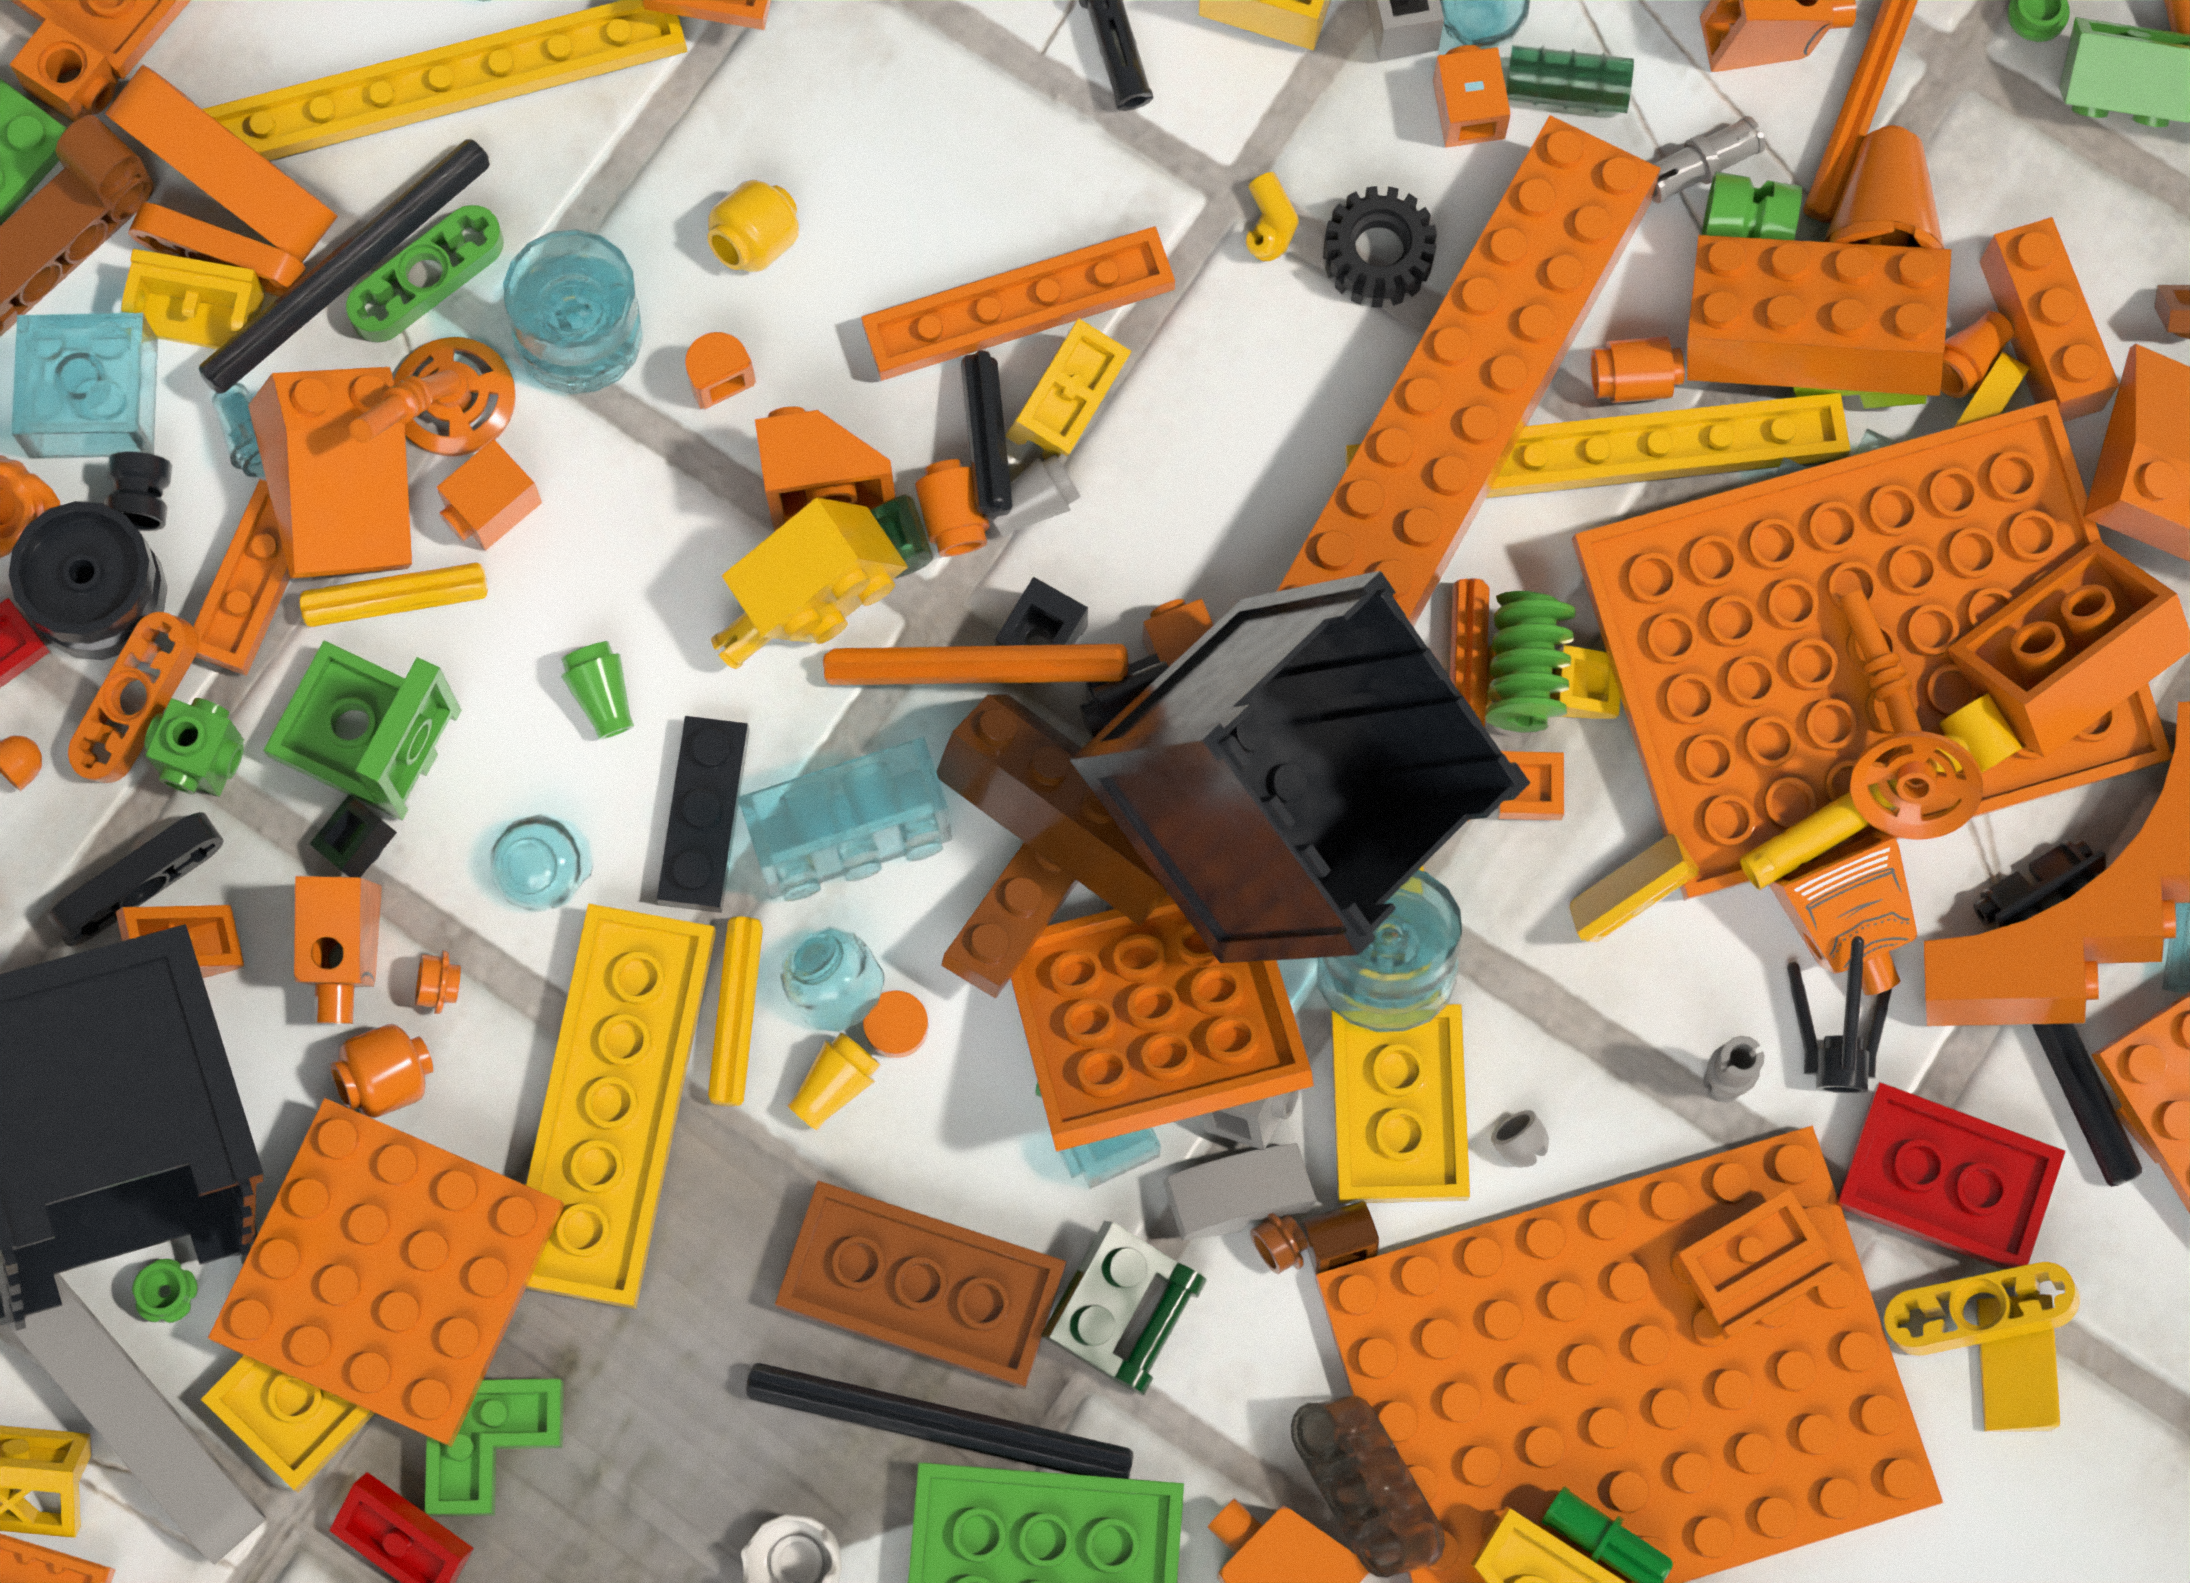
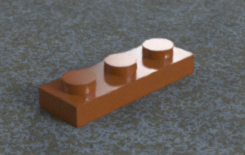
M1024 842L944 953L941 966L996 999L1078 881Z

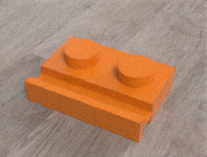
M1791 1188L1689 1246L1675 1256V1259L1708 1313L1713 1315L1719 1325L1720 1332L1725 1340L1842 1271L1838 1263H1834L1824 1247L1826 1244Z

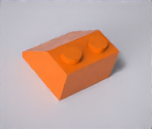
M782 407L771 411L766 418L755 419L765 493L774 531L779 529L816 497L866 506L873 516L898 513L891 461L819 410L805 411L802 407Z

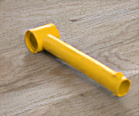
M1989 693L1939 723L1945 733L1943 736L1963 746L1974 757L1981 773L2023 748ZM1936 748L1950 758L1955 766L1956 773L1962 770L1961 765L1953 756L1942 749ZM1937 762V771L1945 772L1943 767ZM1897 779L1889 780L1891 786L1896 790ZM1877 783L1868 785L1871 793L1881 805L1891 811L1898 808L1882 796ZM1848 792L1789 827L1784 833L1774 836L1739 858V861L1749 881L1760 891L1792 872L1801 864L1807 863L1870 824L1857 811L1851 793Z

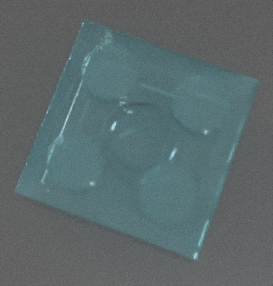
M144 314L17 315L12 435L29 459L110 457L114 453L127 451L154 454L158 338Z

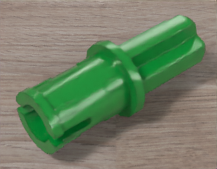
M1566 1486L1561 1489L1541 1521L1545 1526L1549 1525L1592 1554L1590 1560L1597 1563L1600 1559L1634 1583H1663L1672 1569L1673 1562L1671 1558L1621 1526L1624 1521L1623 1518L1618 1516L1615 1521L1570 1492V1489Z

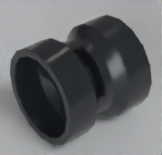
M127 451L112 454L108 461L107 477L112 482L113 491L105 497L103 504L126 515L138 531H156L164 528L168 507L161 499V496L163 495V490L171 483L173 465L167 459L149 453Z

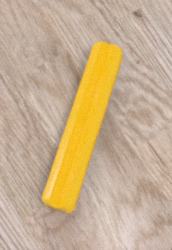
M475 562L304 590L300 593V610L306 625L315 627L484 599L488 593V584L482 564Z
M731 917L727 922L708 1097L711 1103L720 1106L734 1107L740 1106L744 1102L763 934L761 921L752 917Z

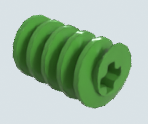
M1531 591L1504 592L1496 595L1497 603L1502 607L1494 613L1495 627L1500 631L1492 637V649L1497 655L1490 661L1489 668L1490 674L1495 680H1492L1488 685L1487 694L1488 699L1493 704L1485 710V719L1491 725L1508 731L1519 733L1543 731L1549 727L1548 718L1567 714V705L1561 701L1551 699L1550 694L1569 690V680L1552 674V670L1569 667L1572 659L1570 655L1554 650V646L1569 644L1573 641V631L1556 624L1557 621L1574 618L1576 610L1570 604L1560 602L1550 595Z

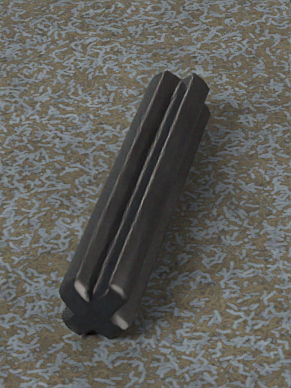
M978 350L975 354L963 357L961 372L975 509L977 512L982 513L985 519L995 520L998 516L1008 515L1012 510L1013 504L998 362L995 358L990 357L988 351Z
M2074 1023L2032 1024L2106 1183L2114 1187L2136 1179L2142 1173V1166Z

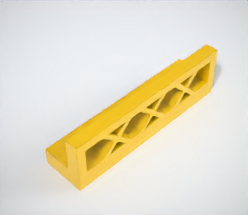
M0 1425V1531L76 1538L81 1527L79 1481L91 1457V1435L89 1433ZM32 1490L60 1493L61 1513L38 1511L24 1496Z

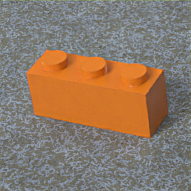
M2053 217L1994 234L1979 263L1999 313L2006 317L2013 327L2014 336L2010 342L2019 361L2030 367L2025 380L2035 405L2055 399L2063 422L2102 411L2120 384Z

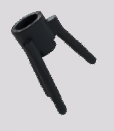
M1855 936L1851 941L1843 1035L1825 1036L1824 1048H1818L1800 966L1797 962H1790L1787 966L1792 998L1804 1048V1074L1816 1075V1089L1820 1091L1865 1093L1868 1092V1079L1876 1078V1056L1888 1012L1892 988L1877 995L1863 1047L1864 1039L1858 1037L1864 964V939L1861 936Z

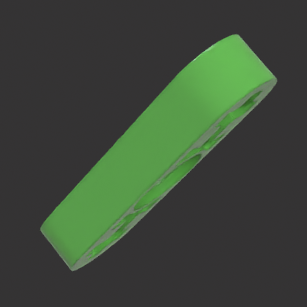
M479 205L463 206L354 287L347 298L346 311L356 333L370 342L379 343L393 339L493 263L501 254L504 245L503 234L496 216L489 209ZM468 227H471L476 232L484 230L483 234L486 242L478 247L471 241L465 243L462 232ZM445 243L448 245L451 254L453 252L456 253L460 264L452 267L449 256L440 247ZM422 260L435 261L443 269L439 281L430 287H417L408 280L411 268ZM398 280L403 293L411 300L407 304L403 303L399 294L396 296L391 285L394 281ZM374 301L379 306L385 305L388 313L386 319L379 321L374 316L368 317L365 309L367 303Z

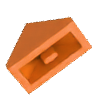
M231 905L122 907L116 911L122 941L186 924L203 978L237 970L244 966Z

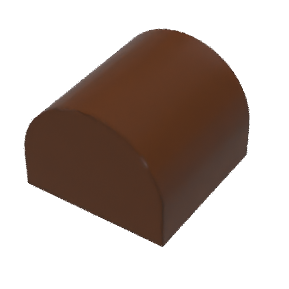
M1365 1201L1301 1220V1228L1308 1242L1307 1251L1315 1275L1378 1256L1379 1236Z

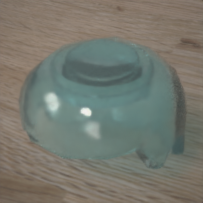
M1440 0L1444 16L1443 26L1447 34L1462 45H1476L1481 49L1498 47L1511 42L1525 26L1531 0Z
M537 814L512 822L496 839L490 853L493 885L508 903L531 912L556 909L569 903L582 883L592 874L593 864L590 844L587 838L574 823L548 814Z
M832 926L803 936L788 951L782 963L783 971L780 975L783 991L790 1005L802 1019L815 1029L836 1032L860 1023L877 1006L885 981L884 972L869 946L860 937H857L854 932Z

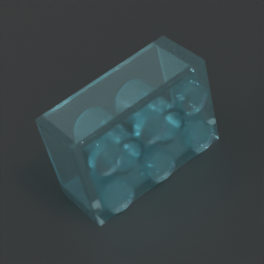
M924 737L738 797L770 900L783 896L784 900L788 902L807 898L821 890L820 883L844 876L846 881L862 880L882 870L881 863L905 856L906 860L910 862L923 860L943 850L942 843L952 840L949 809Z

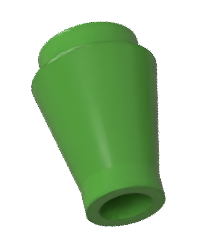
M609 641L598 642L580 648L561 659L566 671L561 675V678L595 728L599 740L614 737L635 727L629 711L621 655L619 653L613 654Z

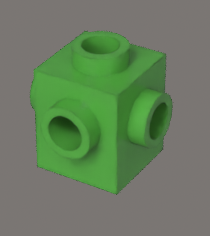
M171 698L165 713L156 714L151 721L144 743L145 748L148 749L145 756L160 773L158 780L186 794L194 795L196 789L220 797L227 779H231L235 775L244 751L243 743L245 740L232 721L228 719L230 712L222 706L202 698H194L191 705ZM193 734L198 736L197 740L188 746Z

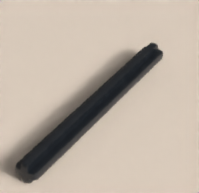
M466 139L204 360L198 368L204 382L218 394L227 392L489 168L490 163L484 149L472 139Z
M763 1363L753 1364L746 1385V1394L752 1400L1077 1475L1129 1479L1134 1455L1133 1451L1127 1447Z

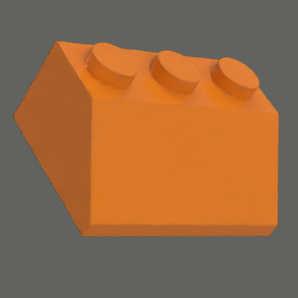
M2097 539L1947 649L1953 661L1981 697L1987 693L1990 694L2015 736L2040 756L2046 758L2189 653L2190 630L2176 592Z

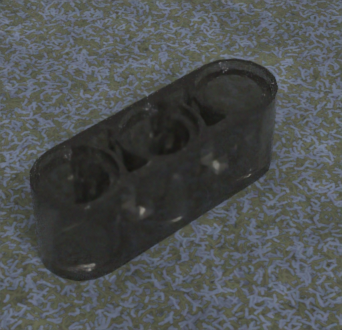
M1347 1395L1309 1402L1299 1407L1293 1415L1290 1426L1294 1447L1366 1570L1376 1577L1389 1578L1435 1565L1442 1557L1445 1547L1444 1532L1441 1524L1370 1404L1359 1396Z

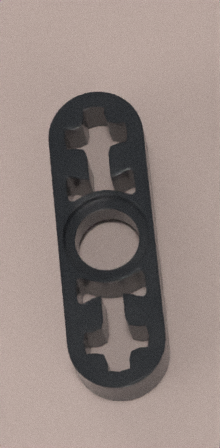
M204 812L186 816L63 898L51 909L48 919L67 946L81 944L117 922V910L122 907H139L207 861L221 848L224 840Z

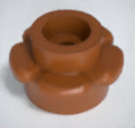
M1270 1213L1267 1215V1218L1263 1219L1261 1224L1250 1230V1236L1255 1248L1274 1273L1279 1275L1291 1266H1294L1297 1270L1303 1267L1304 1260L1300 1253L1308 1248V1242L1303 1231L1291 1216L1286 1215L1280 1219L1274 1213Z

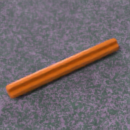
M1918 0L1882 1L1803 207L1804 214L1807 217L1817 219L1822 223H1831L1862 140L1869 131Z
M1122 644L834 648L824 655L823 667L824 678L831 685L1120 681L1124 676H1127L1129 662L1127 649Z

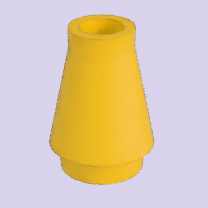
M840 1032L832 1043L825 1040L796 1096L787 1106L809 1126L818 1130L829 1117L875 1082L871 1076L881 1064L850 1037Z

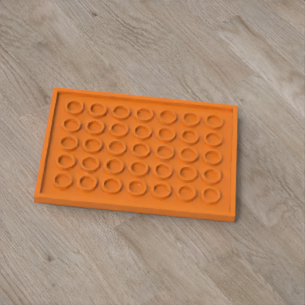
M2055 399L1583 531L1573 536V546L1664 837L1669 834L1676 835L1700 870L1697 872L1698 875L1680 887L1684 901L1749 883L1750 881L1741 867L1739 858L1774 836L1784 833L1789 827L1850 792L1852 769L1860 754L1877 740L1895 734L1885 702H1878L1874 696L1875 692L1879 689H1872L1870 687L1869 680L1873 676H1866L1863 671V667L1867 662L1839 601L1841 597L1855 590L1862 589L1890 652L1898 653L1901 658V662L1897 666H1904L1907 671L1903 679L1908 678L1912 682L1913 686L1908 692L1922 732L1943 736L1945 733L1939 723L1981 697L1953 661L1947 648L2098 539L2102 542L2096 522L2083 517L2088 498ZM2147 683L2046 758H2043L2019 740L2023 747L2021 750L1982 773V799L1972 818L2172 760V754L2149 684ZM1897 746L1884 752L1874 762L1887 763L1894 755L1901 752L1900 747ZM1963 769L1957 772V774L1965 775ZM1946 791L1937 801L1921 805L1922 817L1941 813L1953 806L1960 798ZM1870 824L1822 854L1880 830Z
M1813 1125L1316 1274L1315 1281L1410 1583H1486L1471 1563L1506 1506L1590 1559L1592 1554L1549 1525L1545 1526L1541 1523L1544 1515L1564 1486L1615 1521L1618 1516L1623 1518L1624 1521L1621 1526L1671 1558L1673 1566L1663 1583H1687L1943 1503L1841 1206L1836 1204L1838 1197ZM1791 1188L1826 1244L1824 1247L1834 1263H1838L1842 1271L1725 1340L1720 1332L1719 1325L1713 1315L1708 1313L1675 1259V1256L1689 1246ZM1600 1559L1596 1563L1624 1582L1634 1583Z

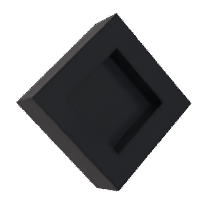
M349 794L309 844L348 877L361 878L370 865L379 858L383 849L397 832Z

